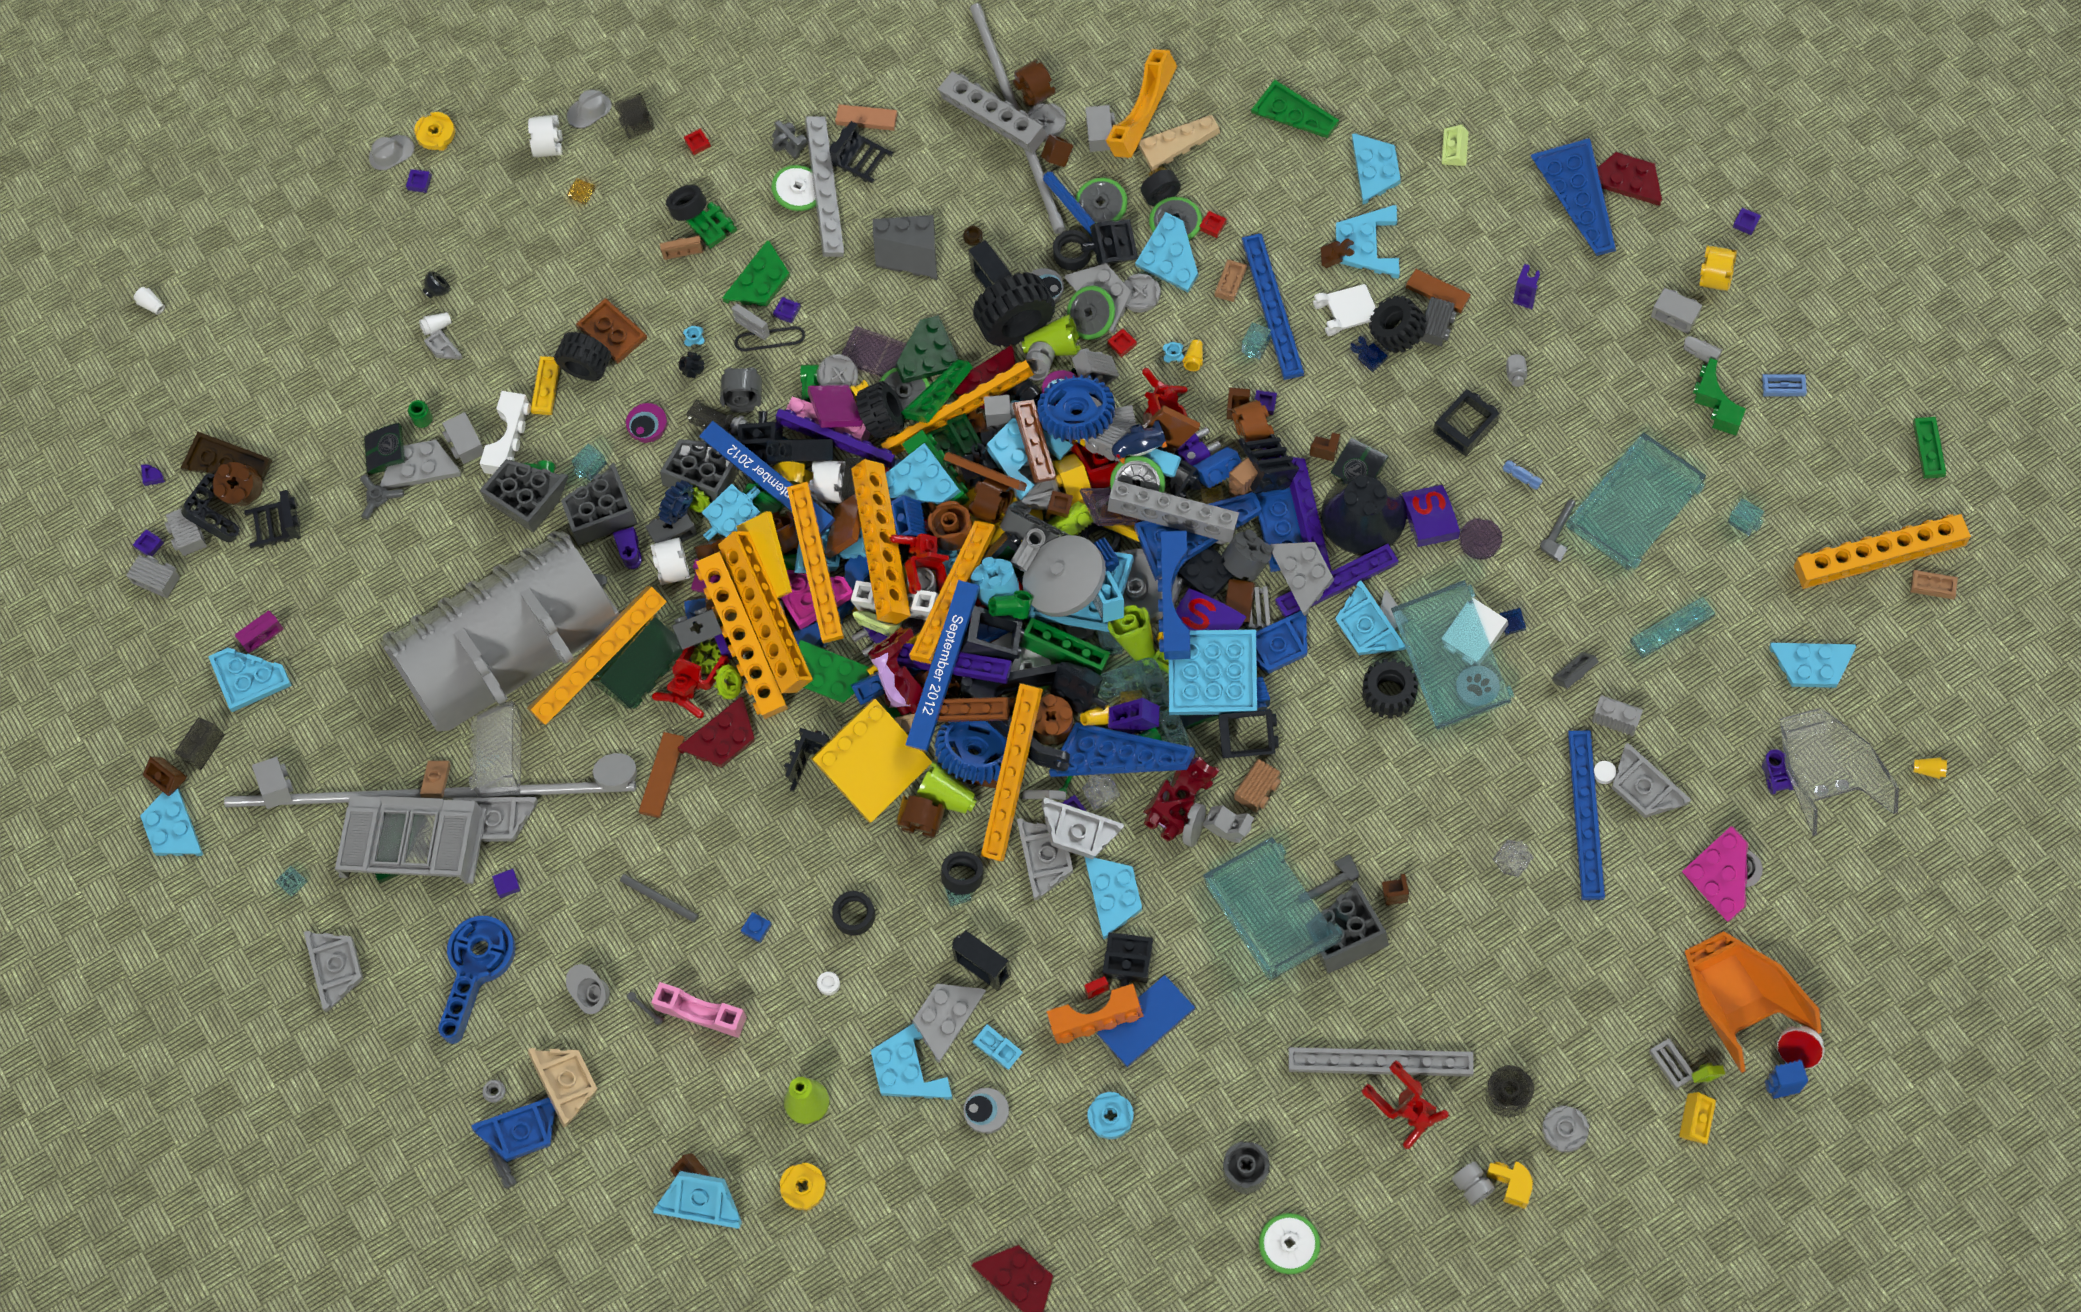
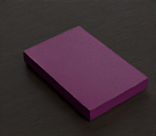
M849 385L808 386V395L821 428L862 426V420Z

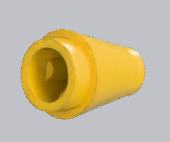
M1199 340L1191 341L1183 358L1184 367L1188 371H1198L1203 365V343Z
M1108 705L1105 710L1095 707L1081 713V723L1084 726L1108 725L1110 706Z
M1942 757L1914 760V773L1940 779V777L1946 778L1947 760H1942Z

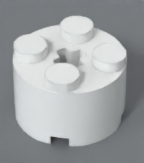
M558 115L529 118L528 129L529 133H531L530 146L533 157L562 155V146L559 142H562L563 138L562 131L557 129L559 127Z
M814 461L812 464L814 477L813 480H810V492H814L818 500L823 503H841L845 501L849 489V480H845L844 473H848L845 461Z
M680 538L651 545L655 568L658 569L661 585L690 578Z

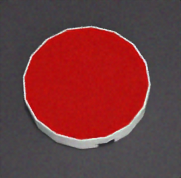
M1795 1026L1788 1027L1782 1032L1777 1042V1050L1780 1057L1787 1064L1801 1060L1804 1069L1813 1068L1818 1065L1825 1053L1822 1037L1816 1031L1805 1026L1800 1028Z

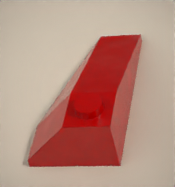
M1080 443L1073 445L1071 452L1084 464L1092 491L1109 487L1111 474L1119 462L1109 460L1104 455L1102 456L1098 453H1091L1086 449V446L1083 447Z

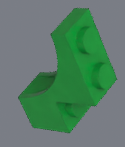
M1710 358L1707 365L1703 364L1699 374L1700 377H1703L1701 383L1696 382L1693 394L1696 395L1694 403L1714 409L1711 419L1715 420L1712 428L1737 436L1746 408L1735 404L1723 393L1716 376L1718 360Z

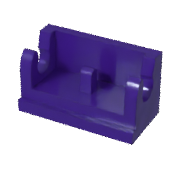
M1524 264L1516 283L1513 303L1533 309L1540 272L1537 270L1534 277H1529L1527 274L1529 273L1530 265Z

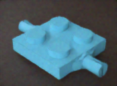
M731 484L701 512L712 526L703 536L708 541L717 533L727 537L733 531H738V525L760 515L761 512L752 502L761 493L760 490L754 486L745 494Z

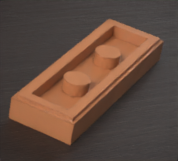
M839 104L835 123L836 125L848 126L853 121L858 124V127L894 131L898 113L897 110Z

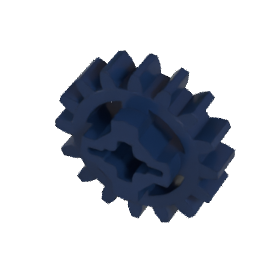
M681 480L676 482L675 487L672 486L665 492V497L659 507V510H661L658 514L660 520L672 525V523L677 522L678 518L681 519L686 515L694 497L692 495L695 491L693 485Z

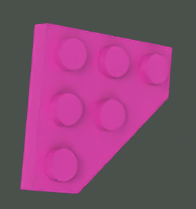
M787 570L792 593L781 597L800 630L817 620L807 574L795 573V570ZM830 577L836 604L839 607L852 598L853 591L844 577Z
M1730 826L1682 871L1727 922H1730L1746 907L1748 842L1733 826Z

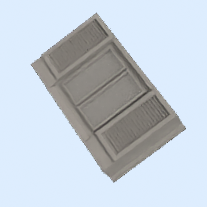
M350 796L335 870L339 873L340 878H348L349 872L459 877L465 884H474L487 809L481 808L476 801L391 796Z

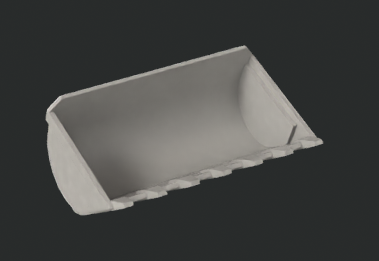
M551 532L546 535L548 540L534 549H523L520 551L521 557L506 566L503 564L492 568L493 574L478 583L476 581L469 582L465 585L466 590L452 599L446 597L438 601L439 607L424 616L420 614L410 618L411 624L398 632L389 631L383 635V641L380 644L436 731H450L493 703L497 702L499 705L504 703L508 699L506 695L560 662L565 664L572 661L574 653L592 643L619 615L618 610L575 548L570 536L565 532Z

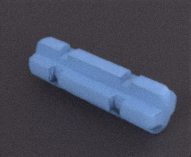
M1510 460L1503 466V471L1508 474L1512 473L1513 477L1525 484H1529L1533 489L1537 490L1542 484V479L1533 476L1532 473L1524 468L1516 466Z

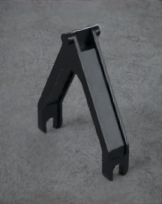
M1064 662L1080 672L1084 668V666ZM1060 663L1010 672L1007 684L964 677L961 681L960 698H996L1005 693L1018 691L1020 684L1034 687L1052 685ZM1086 667V668H1087V669H1089V670H1091V671H1093V672H1095V673H1096V671H1095V670H1093V669H1091V668H1088V667ZM1010 717L1009 720L986 721L1006 739L1008 738L1012 720ZM1032 737L1028 758L1039 766L1067 771L1070 754L1066 751L1043 746Z

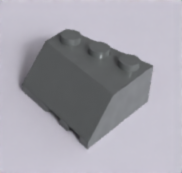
M933 215L873 219L876 267L898 272L901 270L912 272V275L920 276L921 274L930 276V279L937 280L936 236Z
M679 439L662 467L660 474L662 485L671 488L672 486L675 487L676 482L684 480L693 485V488L697 487L698 490L704 491V494L709 496V501L712 503L733 483L739 469L711 446L705 444L704 441Z
M506 459L480 489V492L485 502L534 533L559 503L568 475L562 473L560 475L550 472V470H540L532 468L527 464Z
M615 463L608 466L609 469L601 475L599 473L595 475L593 481L585 486L578 487L561 499L578 546L637 525Z
M1357 881L1351 885L1349 891L1336 898V902L1332 906L1324 909L1306 925L1316 953L1328 974L1389 946L1387 933Z

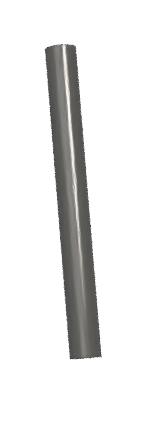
M626 874L622 875L620 882L694 923L697 921L698 914Z

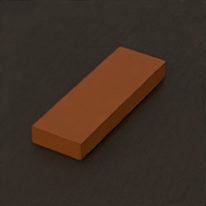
M1415 269L1406 284L1407 289L1426 298L1434 297L1454 303V311L1462 313L1471 297V294L1418 269Z

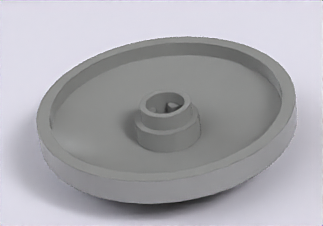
M1073 535L1055 538L1040 547L1029 568L1024 572L1023 590L1032 594L1033 600L1031 605L1044 615L1063 617L1074 614L1091 603L1099 593L1106 573L1104 558L1099 549L1086 538Z
M1131 549L1120 552L1131 554L1134 557L1123 593L1124 607L1130 605H1137L1138 608L1144 607L1150 615V622L1158 621L1163 617V612H1159L1158 599H1162V592H1158V580L1155 581L1143 549ZM1177 576L1172 588L1173 605L1179 591Z

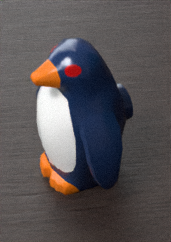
M1157 420L1154 422L1153 427L1143 428L1142 424L1131 426L1130 431L1118 439L1111 450L1112 454L1124 464L1127 455H1145L1158 447L1166 448L1167 444L1160 423Z

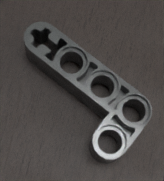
M1019 501L1013 502L1008 507L1000 524V528L1011 535L1015 534L1021 540L1031 529L1038 528L1045 534L1044 544L1055 538L1070 535L1030 515L1031 508ZM1036 535L1029 536L1032 544L1037 545L1039 543Z

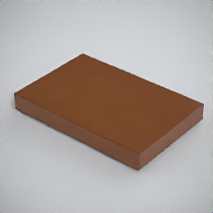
M606 298L576 323L577 328L581 332L604 344L611 352V359L617 364L648 338L647 334Z
M1163 406L1142 426L1143 428L1153 427L1154 422L1158 420L1167 447L1163 449L1173 454L1199 430L1200 423L1169 407Z
M856 494L835 506L833 514L835 521L831 525L825 555L829 558L834 557L858 541L861 523Z

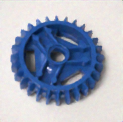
M1073 374L1072 378L1067 379L1065 376L1063 381L1057 379V384L1050 383V388H1044V393L1040 394V400H1038V417L1043 430L1047 431L1049 436L1053 435L1055 440L1061 437L1062 442L1069 439L1070 444L1073 440H1077L1080 443L1081 439H1085L1088 442L1089 437L1092 436L1096 439L1097 433L1103 435V429L1108 430L1109 424H1112L1115 417L1114 397L1109 387H1105L1104 382L1099 383L1098 378L1092 381L1090 375L1087 378H1083L1081 374L1080 378H1075ZM1091 396L1099 400L1102 405L1097 407ZM1075 409L1082 410V413L1079 415H1073L1071 412Z
M986 721L945 722L941 725L935 739L934 749L935 756L938 757V763H942V769L948 768V774H956L955 779L962 777L963 782L968 779L972 781V784L975 781H979L982 785L984 780L990 784L992 779L998 781L1007 742L1004 736ZM951 747L955 748L957 754L952 750ZM975 749L979 754L973 755L968 750ZM993 757L997 759V760L994 761V762L987 763V762L990 761Z

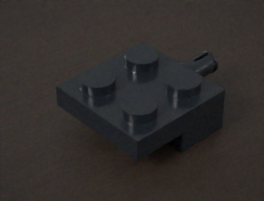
M1130 219L1094 223L1090 226L1092 241L1081 243L1080 245L1082 252L1094 251L1098 266L1106 263L1110 265L1138 259Z
M759 411L758 423L738 424L737 440L772 467L781 461H767V440H782L783 426L776 421L767 422L768 412Z
M1211 546L1187 560L1186 565L1178 572V576L1185 580V585L1189 589L1196 590L1211 598H1214L1229 583V579L1235 577L1225 568L1223 564L1225 562L1224 557L1222 558V555Z
M1064 662L1058 665L1050 694L1066 700L1071 709L1079 714L1094 708L1095 705L1105 710L1109 703L1098 697L1103 681L1102 676L1086 667L1080 672Z
M1109 932L1103 976L1120 981V987L1129 985V982L1148 983L1153 937Z

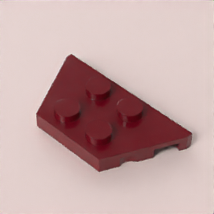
M1615 152L1597 167L1602 189L1654 205H1661L1662 197L1655 163Z
M1007 347L973 368L953 393L959 396L968 394L980 384L994 379L997 374L1010 370L1015 365L1013 347ZM985 404L981 405L979 408L985 410Z
M739 697L678 746V751L682 754L688 753L696 756L698 760L708 761L712 765L722 768L755 742L743 698Z
M1020 1245L976 1261L971 1265L974 1270L1021 1312H1044L1054 1277Z

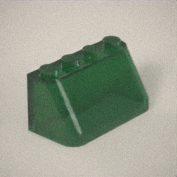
M653 616L592 677L591 682L625 708L635 709L642 702L643 699L641 697L645 692L649 693L656 686V679L659 676L663 677L669 671L670 667L668 665L673 660L676 661L683 650L680 649L675 634Z

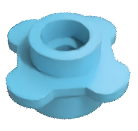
M697 326L686 328L683 331L686 337L685 345L688 347L694 344L702 345L705 342L702 337L703 328Z
M1176 342L1165 344L1163 346V351H1165L1164 361L1167 363L1183 361V345Z

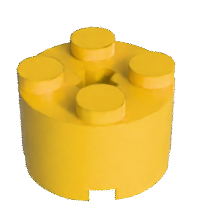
M1707 246L1705 263H1702L1699 286L1728 291L1733 277L1737 251Z

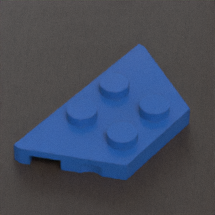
M1299 611L1256 631V666L1270 674L1306 657L1307 615L1304 616L1302 611Z
M546 1098L472 1124L471 1128L476 1135L507 1162L551 1145L555 1109L550 1098Z

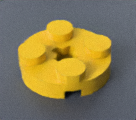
M441 112L430 113V116L426 118L424 116L421 117L414 128L419 145L429 150H445L455 136L453 122L449 116ZM436 128H438L439 132H437L436 134H432V132H430L431 130L434 131Z
M801 1163L789 1167L783 1173L780 1179V1192L784 1201L790 1207L796 1210L809 1211L824 1198L826 1181L822 1172L816 1166L810 1163ZM804 1181H807L808 1190L799 1192L797 1184L799 1182L803 1184Z

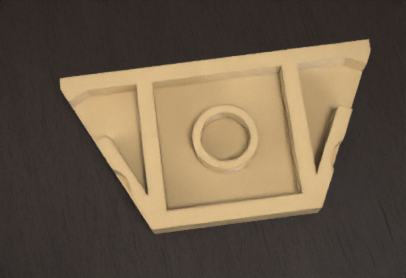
M536 1048L528 1049L530 1059L564 1128L596 1094L597 1087L579 1050L561 1051L559 1049H550L549 1051H537Z

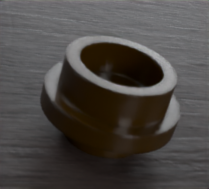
M969 226L963 233V240L970 246L978 245L983 240V232L977 226Z

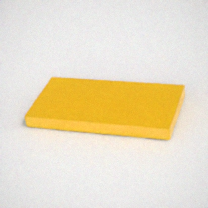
M766 511L738 525V531H749L777 598L779 599L792 593L772 513Z

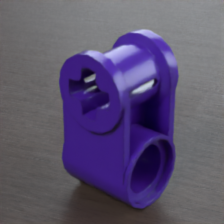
M634 526L613 532L619 555L625 567L628 569L638 568L642 563V557Z
M1777 749L1769 751L1763 759L1762 769L1770 794L1773 795L1777 791L1786 789L1789 791L1794 790V779L1784 753ZM1769 759H1775L1779 765H1772Z

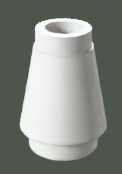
M141 287L134 295L137 305L157 315L161 314L165 309V305L162 304L150 288Z
M447 312L424 316L423 319L419 320L425 336L428 334L432 335L452 324Z

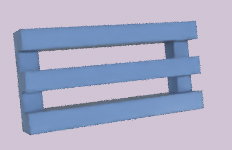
M1805 374L1762 375L1763 396H1806L1807 394Z

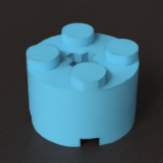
M987 557L982 560V564L976 567L971 575L972 583L980 586L977 597L981 604L988 607L989 598L1012 596L1014 592L1020 590L1012 563L1004 559Z

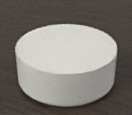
M1609 761L1597 763L1594 768L1595 780L1601 784L1611 783L1616 776L1615 766Z
M824 972L818 977L817 986L822 994L833 995L839 990L840 981L835 973Z

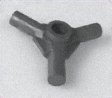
M363 475L360 478L367 488L366 498L368 504L361 515L366 520H369L375 507L381 506L388 499L404 497L403 489L389 491L384 487L374 485L367 475Z

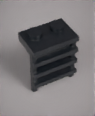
M853 121L842 129L840 137L831 144L829 149L832 166H838L842 168V171H848L854 177L858 176L864 182L868 181L872 184L874 178L870 176L885 155L892 157L894 154L885 147L861 136L858 124ZM865 145L870 146L855 168L850 167ZM875 150L880 151L866 172H860Z
M1270 434V439L1245 442L1241 438L1238 441L1258 472L1250 486L1253 493L1287 489L1299 470L1297 465H1293L1292 456L1286 454L1287 448L1281 446L1280 437L1276 438L1274 434ZM1275 447V448H1272V449H1264V450L1251 451V450H1254V449ZM1281 456L1280 458L1257 461V459Z
M288 490L279 491L281 502L244 510L246 516L253 514L257 541L249 543L250 548H264V545L268 544L273 546L277 545V542H289V539L294 538L297 540L301 539L299 528L301 524L297 515V501L295 496L292 497ZM278 508L282 536L275 537L271 510ZM264 511L266 512L269 539L263 540L259 513Z
M803 728L799 729L801 738L800 740L795 739L794 745L796 750L789 753L791 762L784 765L786 770L785 777L792 783L790 791L795 792L810 754L815 755L830 740L826 733L822 731L813 732Z

